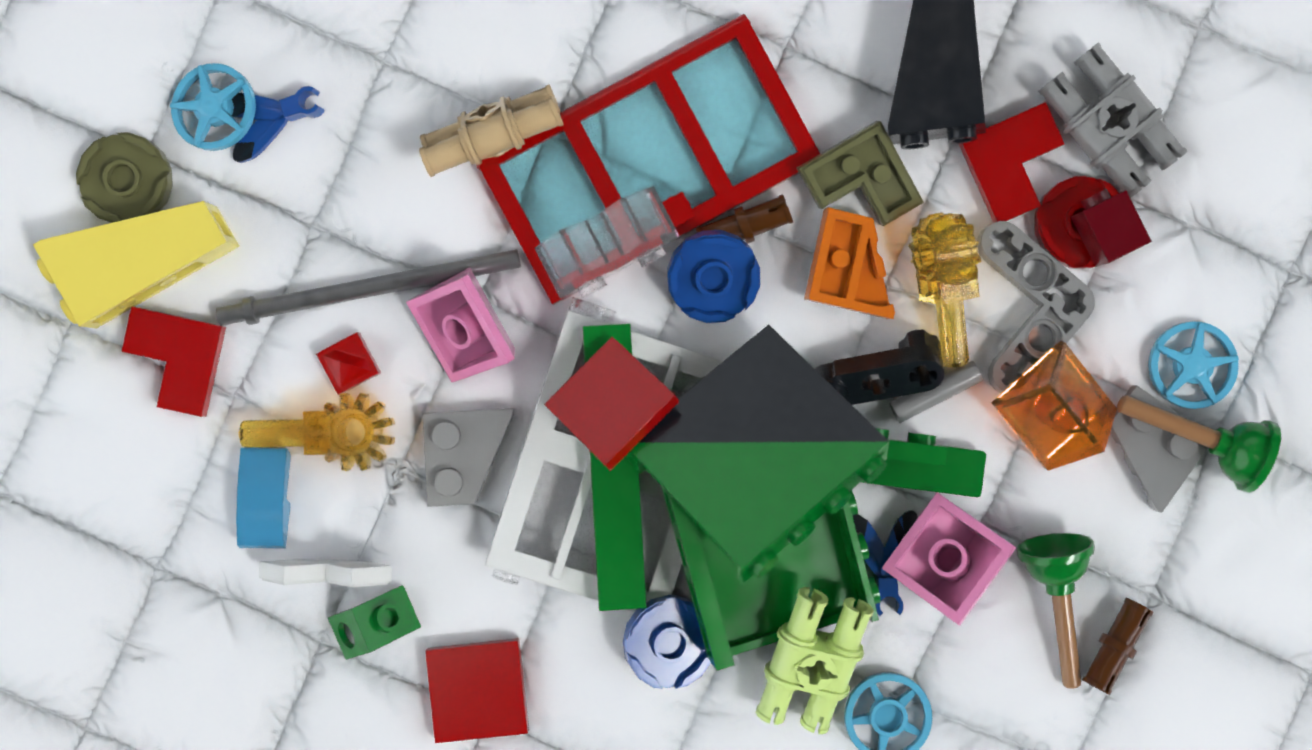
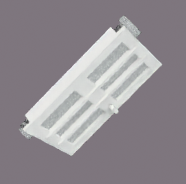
M574 297L571 299L485 562V566L493 568L491 576L499 581L518 585L519 579L522 577L598 601L590 451L544 404L584 365L582 326L612 325L616 315V311ZM631 331L632 355L675 394L677 398L682 396L723 362ZM645 470L639 474L645 589L646 602H648L652 598L672 595L682 562L661 485ZM626 609L632 612L636 611V609Z

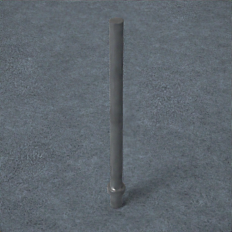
M516 249L256 300L254 296L242 298V303L216 308V317L220 326L246 321L248 325L259 323L260 318L439 284L469 267L475 276L521 268L518 250Z

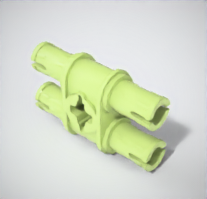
M802 587L798 591L797 600L789 622L784 623L778 629V642L771 661L764 668L767 683L755 713L761 720L770 724L774 712L776 713L773 721L774 725L782 724L794 691L808 692L811 694L804 713L801 715L800 723L806 730L814 733L819 722L818 734H826L829 731L830 722L838 701L843 700L849 695L850 679L857 662L862 660L864 655L861 640L874 609L867 602L860 599L857 601L856 608H853L854 598H846L834 632L818 631L817 627L824 608L827 606L828 598L824 593L813 589L811 598H809V587Z

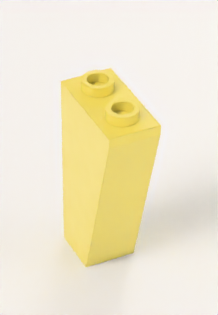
M205 201L46 238L33 244L40 257L37 260L40 272L47 281L52 284L55 283L63 297L60 300V306L66 317L72 323L78 324L79 327L96 329L130 310L131 306L139 305L240 247L218 207Z

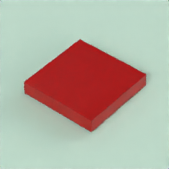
M611 337L544 405L611 471L680 401L675 394L616 339Z
M519 638L431 647L425 650L435 743L528 734L529 723Z

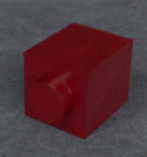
M1105 189L1081 201L1084 210L1071 216L1095 267L1108 264L1152 242L1126 190L1110 196L1108 190Z

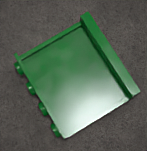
M661 486L707 658L716 671L734 666V655L778 642V629L784 623L789 622L797 600L798 591L802 587H809V598H811L813 589L819 590L828 598L827 606L824 608L817 629L838 622L843 602L846 598H854L853 608H856L858 599L867 602L874 609L873 615L869 620L872 622L879 620L875 604L881 602L880 593L874 578L867 575L864 560L869 559V550L863 534L856 532L853 515L858 514V507L852 490L850 491L852 493L850 500L838 512L831 515L827 511L814 522L816 527L806 540L797 546H793L790 543L777 554L779 557L777 563L768 573L760 578L753 575L742 584L738 579L737 566Z

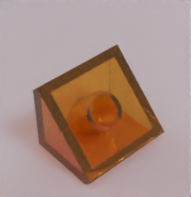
M1061 340L991 402L1039 463L1048 471L1105 452L1117 411L1116 406L1072 350Z

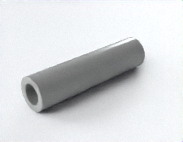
M970 361L945 374L944 380L935 389L901 396L890 402L889 406L897 421L902 423L982 382L983 377L974 361Z

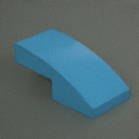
M241 448L236 511L237 546L239 548L286 549L291 506L287 500L291 453L287 448Z

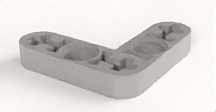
M998 221L981 230L977 237L976 246L978 253L989 265L1038 305L1036 310L992 360L988 368L989 382L996 391L1002 394L1016 395L1023 393L1034 383L1089 318L1094 310L1095 299L1093 292L1086 284L1017 226L1007 221ZM1005 232L1009 236L1005 243L1007 247L1014 253L1020 252L1022 247H1024L1028 253L1021 256L1011 269L1007 266V263L1012 261L1014 257L1004 250L996 254L991 251L990 248L994 243L989 237L991 233L997 236ZM1030 260H1038L1046 266L1047 278L1040 286H1032L1024 279L1023 268ZM1058 277L1063 280V283L1056 286L1058 290L1065 295L1077 293L1080 296L1076 302L1081 308L1079 312L1074 310L1065 313L1062 310L1065 306V301L1056 293L1050 294L1048 299L1043 296L1044 292L1055 285ZM1037 325L1046 326L1053 335V342L1050 348L1043 352L1033 349L1029 343V333ZM1019 346L1026 356L1037 360V363L1033 367L1030 361L1024 362L1017 371V375L1021 378L1020 382H1008L1004 385L1002 379L1005 373L1001 370L1003 364L1012 366L1018 362L1023 355L1016 353L1014 350Z

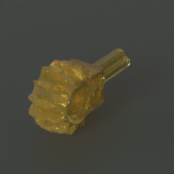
M943 212L930 214L927 218L919 220L918 226L912 228L913 242L909 243L908 247L912 251L910 263H913L916 269L919 301L936 304L943 366L957 368L965 366L969 361L963 300L980 297L976 265L982 262V258L978 254L977 246L980 242L976 241L973 235V224H966V219L962 214H943Z
M343 393L339 396L340 407L332 402H328L323 407L325 411H304L303 419L244 420L240 424L238 435L241 446L245 448L304 447V455H325L324 459L327 462H334L341 456L340 466L343 471H350L355 461L360 470L364 471L371 468L370 456L379 462L386 459L387 455L379 444H394L395 437L383 434V428L393 426L395 421L392 417L379 419L380 414L386 407L382 401L374 403L369 408V394L359 393L354 402L349 393ZM353 419L360 421L365 429V436L358 445L351 443L346 435V427Z

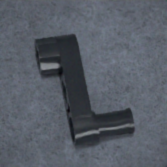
M924 329L907 332L905 338L898 343V349L834 360L832 363L823 364L815 368L851 405L927 392L938 387L944 380L940 341L936 335L929 334ZM878 374L880 379L872 380L870 375Z

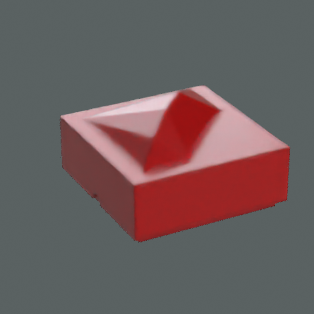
M356 332L316 354L338 395H342L381 374L360 332Z

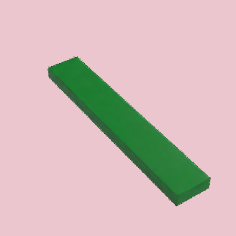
M631 324L582 326L584 364L611 337L616 339L632 354ZM590 451L599 611L647 608L639 472L628 462L627 455L610 471Z

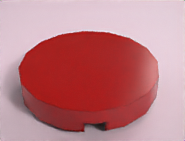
M1074 176L1055 184L1041 198V206L1036 209L1034 214V232L1040 247L1063 266L1070 269H1089L1095 267L1071 216L1084 210L1081 201L1105 189L1108 190L1110 196L1118 194L1119 192L1111 183L1093 177Z

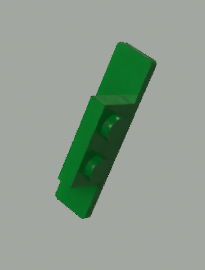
M876 428L889 441L886 459L888 464L884 471L869 484L970 497L981 496L986 453L984 451L935 445L936 436L908 432L907 441L888 439L889 430Z

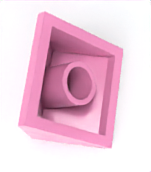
M470 267L406 302L452 383L507 364L515 359V347Z
M936 492L885 562L882 569L960 626L1016 550V547Z

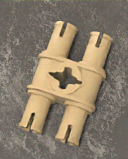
M550 84L514 100H511L510 97L505 98V96H502L499 102L483 104L468 114L466 111L460 113L461 116L457 117L458 122L428 134L420 135L423 147L419 148V153L429 176L433 177L435 174L468 161L471 165H480L483 159L501 156L513 147L517 150L521 149L522 145L525 144L524 139L557 126H563L561 112Z

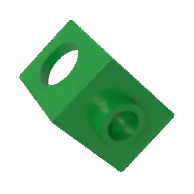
M403 585L354 608L328 617L346 660L375 651L421 627ZM344 623L349 627L353 634L354 645L350 642L345 633Z

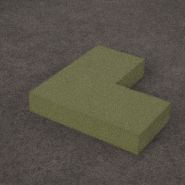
M881 121L873 122L797 167L801 178L819 209L825 208L860 187L879 224L885 226L924 203Z

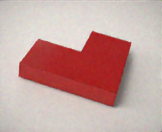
M1046 102L986 128V133L977 134L975 141L959 144L993 223L1011 220L1041 206L1023 163L1065 145Z
M131 306L121 352L166 361L156 407L206 417L226 327Z

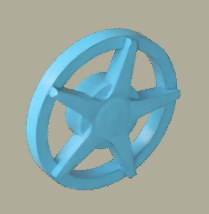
M218 63L199 65L190 71L176 87L172 103H170L172 120L179 135L195 147L208 151L229 148L246 135L253 123L256 112V99L253 88L240 72L227 65ZM225 73L233 76L237 81L220 90L212 86L208 74ZM199 79L201 91L194 100L183 102L188 89ZM243 89L245 111L239 124L232 117L234 111L232 98ZM182 111L194 112L199 120L195 138L188 132L184 124ZM228 124L235 128V131L224 139L215 142H204L211 126L219 127Z
M1185 322L1172 326L1158 337L1149 355L1148 369L1154 388L1166 401L1182 408L1199 409L1218 403L1231 391L1238 375L1239 358L1232 341L1220 329L1204 322ZM1187 329H1195L1191 347L1176 351L1164 346L1176 333ZM1204 331L1213 335L1222 344L1227 356L1212 357L1204 349ZM1160 353L1173 360L1172 367L1176 377L1167 388L1164 386L1159 375L1158 360ZM1228 363L1226 379L1222 387L1215 393L1209 378L1214 371V367ZM1185 383L1198 384L1207 399L1190 402L1174 396L1173 393Z
M884 672L871 675L856 685L845 705L844 722L850 739L859 750H873L863 744L855 733L853 725L871 724L874 730L879 733L878 750H886L889 737L897 736L903 730L917 735V738L902 750H919L931 731L932 709L927 695L913 680L898 673ZM895 681L907 685L910 689L897 699L883 697L876 683ZM870 687L875 702L871 705L869 713L853 716V709L857 699ZM915 694L918 695L923 707L924 719L921 730L908 722V714L905 706Z

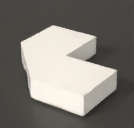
M291 559L259 561V578H262L263 581L281 585L320 582L348 587L388 585L392 581V566L368 561Z

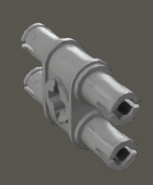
M1098 42L1074 63L1076 66H1079L1101 93L1098 96L1099 102L1095 105L1093 102L1087 104L1065 77L1063 71L1038 92L1044 96L1065 122L1062 125L1064 134L1069 133L1090 158L1091 162L1089 164L1091 167L1095 166L1096 169L1102 167L1120 191L1126 190L1131 198L1142 190L1141 187L1147 186L1152 180L1145 175L1125 150L1128 146L1126 142L1130 138L1132 140L1138 138L1160 165L1161 170H1165L1175 163L1178 157L1181 158L1185 155L1187 149L1182 147L1161 121L1164 117L1162 114L1163 110L1160 107L1156 109L1134 82L1136 77L1134 75L1131 76L1129 73L1123 75ZM1122 111L1123 115L1119 117L1115 127L1103 131L1102 128L1107 124L1106 121L1109 120L1111 115Z

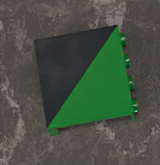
M768 324L678 398L680 402L627 454L628 462L639 474L647 470L737 566L738 579L744 584L753 575L760 578L768 573L779 559L777 554L787 545L792 543L793 546H797L806 540L816 527L814 522L828 511L833 515L850 500L852 496L850 491L861 481L864 480L866 483H870L875 480L887 467L886 459L889 441Z

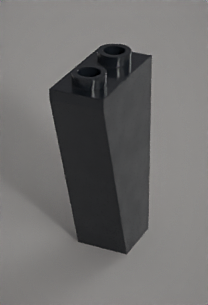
M913 0L888 122L889 138L893 145L900 144L901 149L906 150L929 146V140L948 138V143L951 144L975 141L977 134L986 133L974 0Z

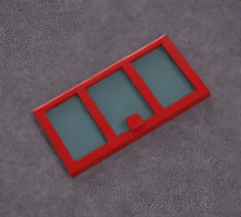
M745 14L736 17L561 111L560 115L563 126H557L524 139L525 144L522 145L521 149L517 150L513 147L501 156L485 158L482 160V164L476 165L477 169L481 170L552 305L567 299L690 233L697 227L705 225L798 175V166L820 154L752 28L750 20Z

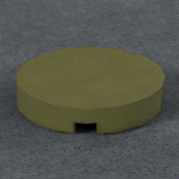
M128 132L117 133L109 137L104 136L94 141L82 154L76 171V181L80 187L82 195L80 197L85 207L99 219L111 223L161 211L167 204L173 187L172 168L164 152L150 140Z

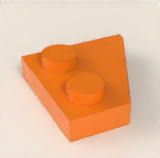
M830 207L824 209L804 300L884 319H894L895 310L893 304H889L883 278L886 276L883 258L877 251L878 237L873 218Z

